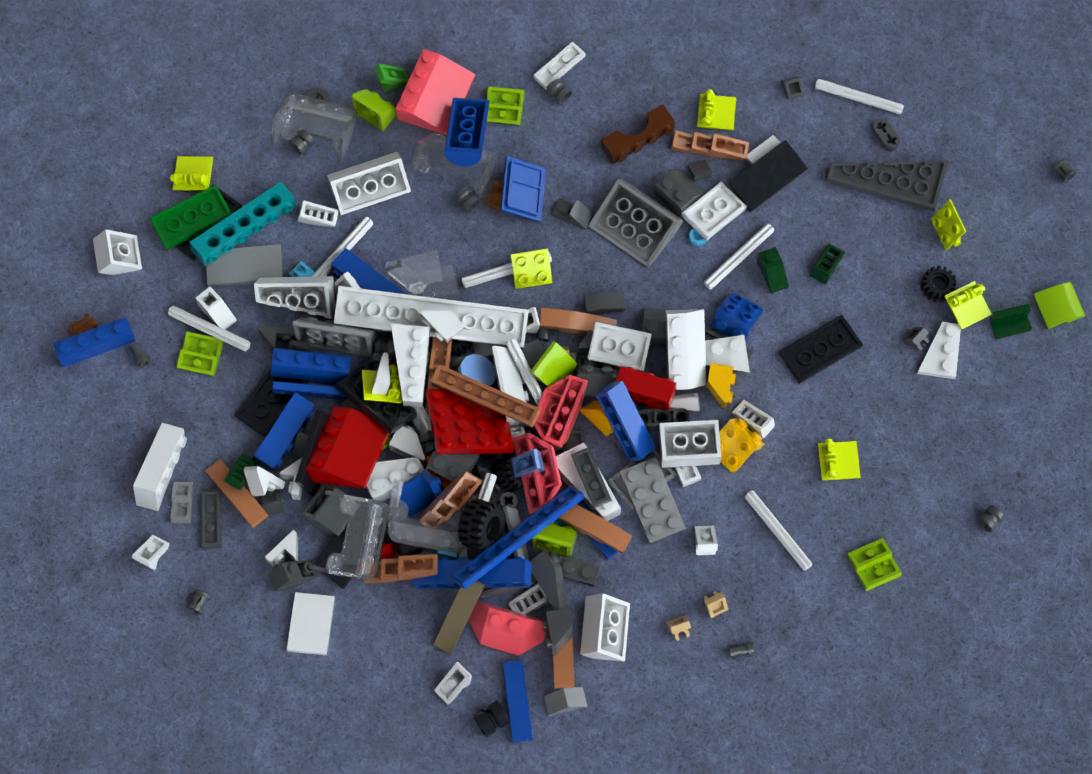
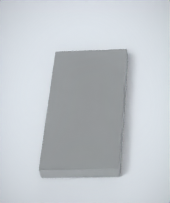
M281 244L233 248L229 253H224L214 263L206 265L207 286L220 287L254 284L259 278L283 277Z

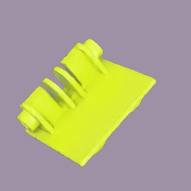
M706 90L704 94H700L697 127L733 131L736 97L718 96L713 93V90Z
M177 156L175 173L170 176V180L173 182L172 190L204 191L208 189L213 157Z
M950 199L931 218L945 250H948L952 245L954 247L961 244L960 237L966 232Z
M548 248L511 254L515 289L553 283Z
M974 281L944 296L961 330L991 315L982 296L983 291H985L983 284H976Z
M389 365L390 385L386 395L372 394L377 371L362 370L364 400L402 403L398 368L395 365Z
M826 439L825 443H818L822 481L861 478L857 441L833 442L832 439Z

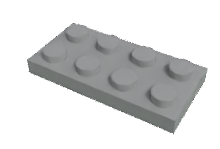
M656 457L619 472L649 544L686 530Z

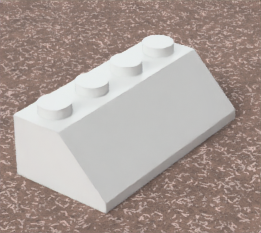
M397 152L327 175L341 215L411 192L401 157Z
M704 309L666 310L667 377L676 382V390H687L705 386Z
M492 346L493 363L499 391L524 402H529L527 390L523 391L522 384H525V381L509 349L501 346ZM506 416V422H509L510 427L528 426Z

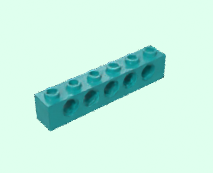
M279 182L190 241L191 251L204 267L214 263L218 257L224 253H229L233 247L239 243H244L251 235L259 233L266 225L274 223L281 215L290 212L295 206L294 196L282 182Z

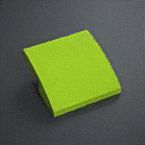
M488 86L487 100H490L487 122L520 125L525 91Z
M1071 282L1053 286L1034 294L1048 329L1065 322H1073L1085 316Z
M186 331L177 368L214 376L224 341L215 337Z
M553 341L533 367L531 373L546 387H549L557 381L565 379L578 364L560 345Z
M883 538L848 553V557L866 591L902 576V572L893 559L892 552Z

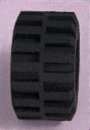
M481 499L471 500L466 505V508L463 509L458 523V535L461 544L465 547L484 552L501 539L505 529V512H503V507Z

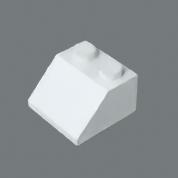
M104 230L93 238L98 273L116 275L142 269L137 235Z

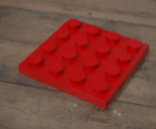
M426 389L425 398L437 454L513 453V439L509 422H506L505 415L446 389Z

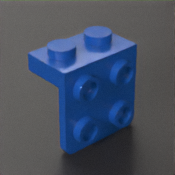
M730 293L718 308L710 327L729 337L744 335L746 342L753 325L762 315L763 308L742 298L738 294Z
M425 469L395 489V493L407 514L411 517L427 508L444 488L440 489L442 483L437 475L433 477L428 469Z

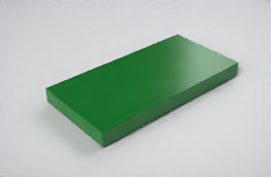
M215 184L150 217L149 220L166 250H169L210 229L231 215L232 212Z

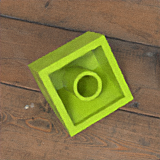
M368 89L353 93L351 96L354 113L382 132L396 117L395 106L389 101L385 102L374 91L370 92Z
M552 522L533 537V548L552 551L558 555L571 558L577 531L571 526L563 525L561 527Z

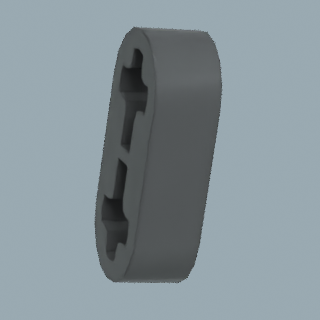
M877 119L872 127L873 134L886 150H896L900 143L899 136L887 120ZM878 125H879L880 127L884 126V132H883L882 129H879V130L877 129V128H878ZM888 140H894V145L892 143L888 144Z

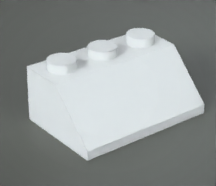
M606 594L586 596L581 655L593 659L625 661L630 603Z

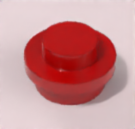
M383 543L379 547L378 557L381 559H393L396 552L395 546L392 543Z

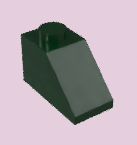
M776 247L758 253L756 262L771 294L788 288L784 264Z

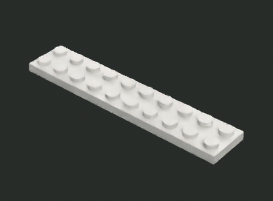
M343 286L338 287L334 324L392 332L391 324L426 327L420 320L422 318L420 312L423 310L451 311L464 324V328L452 338L453 340L507 346V341L516 339L520 348H524L529 312L527 309ZM430 326L429 337H436L434 335L436 331Z

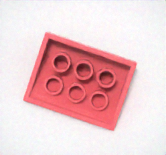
M423 49L396 107L397 119L447 135L453 98H466L475 74L441 54Z

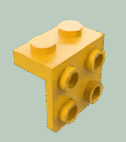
M741 418L730 419L719 432L721 446L720 462L731 472H736L754 451L760 450L765 445L761 441V436L748 429V424Z

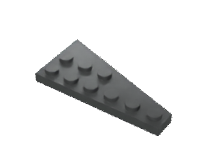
M932 160L925 162L884 161L883 163L866 162L859 164L855 162H832L826 182L935 211L949 160H942V162H932Z

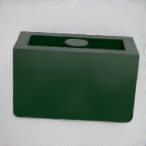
M1029 304L992 312L989 321L996 339L1032 330L1028 318L1031 311Z

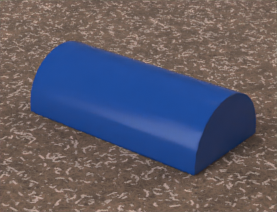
M453 98L444 149L446 158L453 164L472 166L480 161L490 100Z

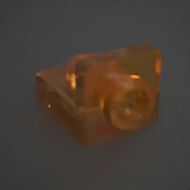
M494 180L492 183L493 188L484 200L483 205L500 213L503 182Z
M86 313L84 314L85 319L68 325L72 335L74 336L97 328L98 325L95 318H90L89 314Z

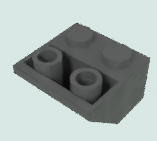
M588 357L580 358L577 377L588 380L585 396L596 397L595 394L610 382L616 381V365L588 360Z
M322 484L302 512V515L315 528L339 536L361 504L338 488Z

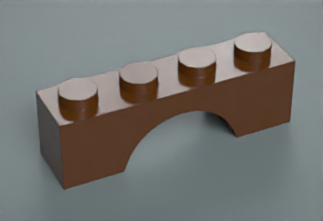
M662 104L647 113V127L641 133L624 135L615 131L601 139V148L612 164L617 161L622 162L629 154L641 151L646 144L655 143L658 137L669 135L674 129L675 120Z

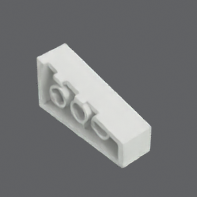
M333 276L259 278L254 283L255 300L258 303L290 308L293 311L299 310L315 316L321 315L328 319H332L335 315L336 301Z
M391 324L403 405L423 407L430 328Z
M161 423L133 485L137 506L159 511L175 464L178 463L181 448H184L186 445L187 437H185L183 428Z
M585 443L557 455L556 460L561 479L568 486L571 485L583 493V501L596 515L607 521L620 515L621 507L601 472L600 474L612 501L596 508L592 506L571 454L587 448Z

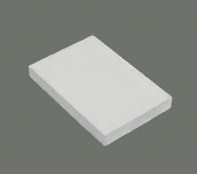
M721 181L684 210L681 216L707 241L747 208V205Z
M595 321L587 359L616 366L633 367L636 370L644 371L652 333Z
M295 592L287 652L327 656L335 601L334 596Z

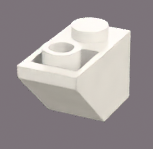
M208 287L196 297L199 308L216 326L226 330L237 321L221 297L211 287Z
M423 310L420 312L422 323L426 327L431 326L436 331L434 335L441 342L445 340L448 343L464 328V324L451 311Z

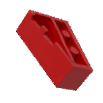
M621 366L616 381H623L635 405L638 402L647 404L646 407L670 410L676 393V382L669 378L656 377L650 372L643 373L637 371L633 367Z

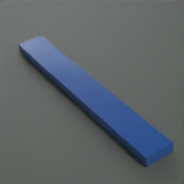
M570 485L451 576L453 582L463 589L469 587L584 499L583 493Z

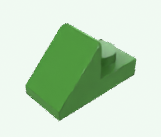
M378 64L374 67L384 92L406 86L409 81L405 68Z

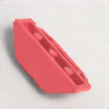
M568 375L565 379L545 388L538 404L541 412L534 424L536 431L543 441L562 447L567 442L582 407L588 380Z
M526 433L513 438L516 455L519 456L532 449H537L542 454L545 471L532 472L521 477L529 514H532L554 498L562 483L554 447L533 434Z
M477 601L468 619L481 645L517 656L542 643L547 633L543 630L542 619L482 601Z

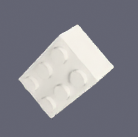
M718 420L659 424L662 468L720 464L721 446Z

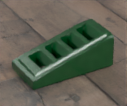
M828 244L812 267L810 276L826 284L844 257L845 252ZM830 252L834 254L835 256H837V258L829 255L828 253Z
M241 454L225 477L224 482L241 491L247 483L244 468L258 466V461L245 454Z

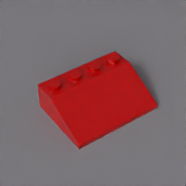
M333 406L306 466V471L315 483L365 489L389 434L365 413L352 408Z

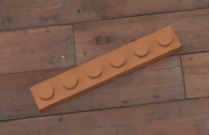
M440 364L430 381L434 385L532 428L541 412V409Z

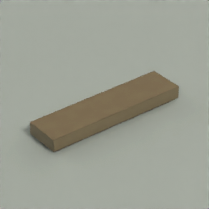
M475 581L466 589L460 588L433 644L434 646L448 654H452L485 584Z

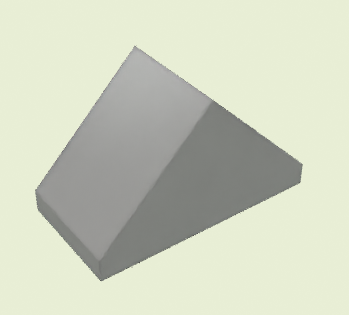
M583 687L561 688L544 696L548 716L588 707Z

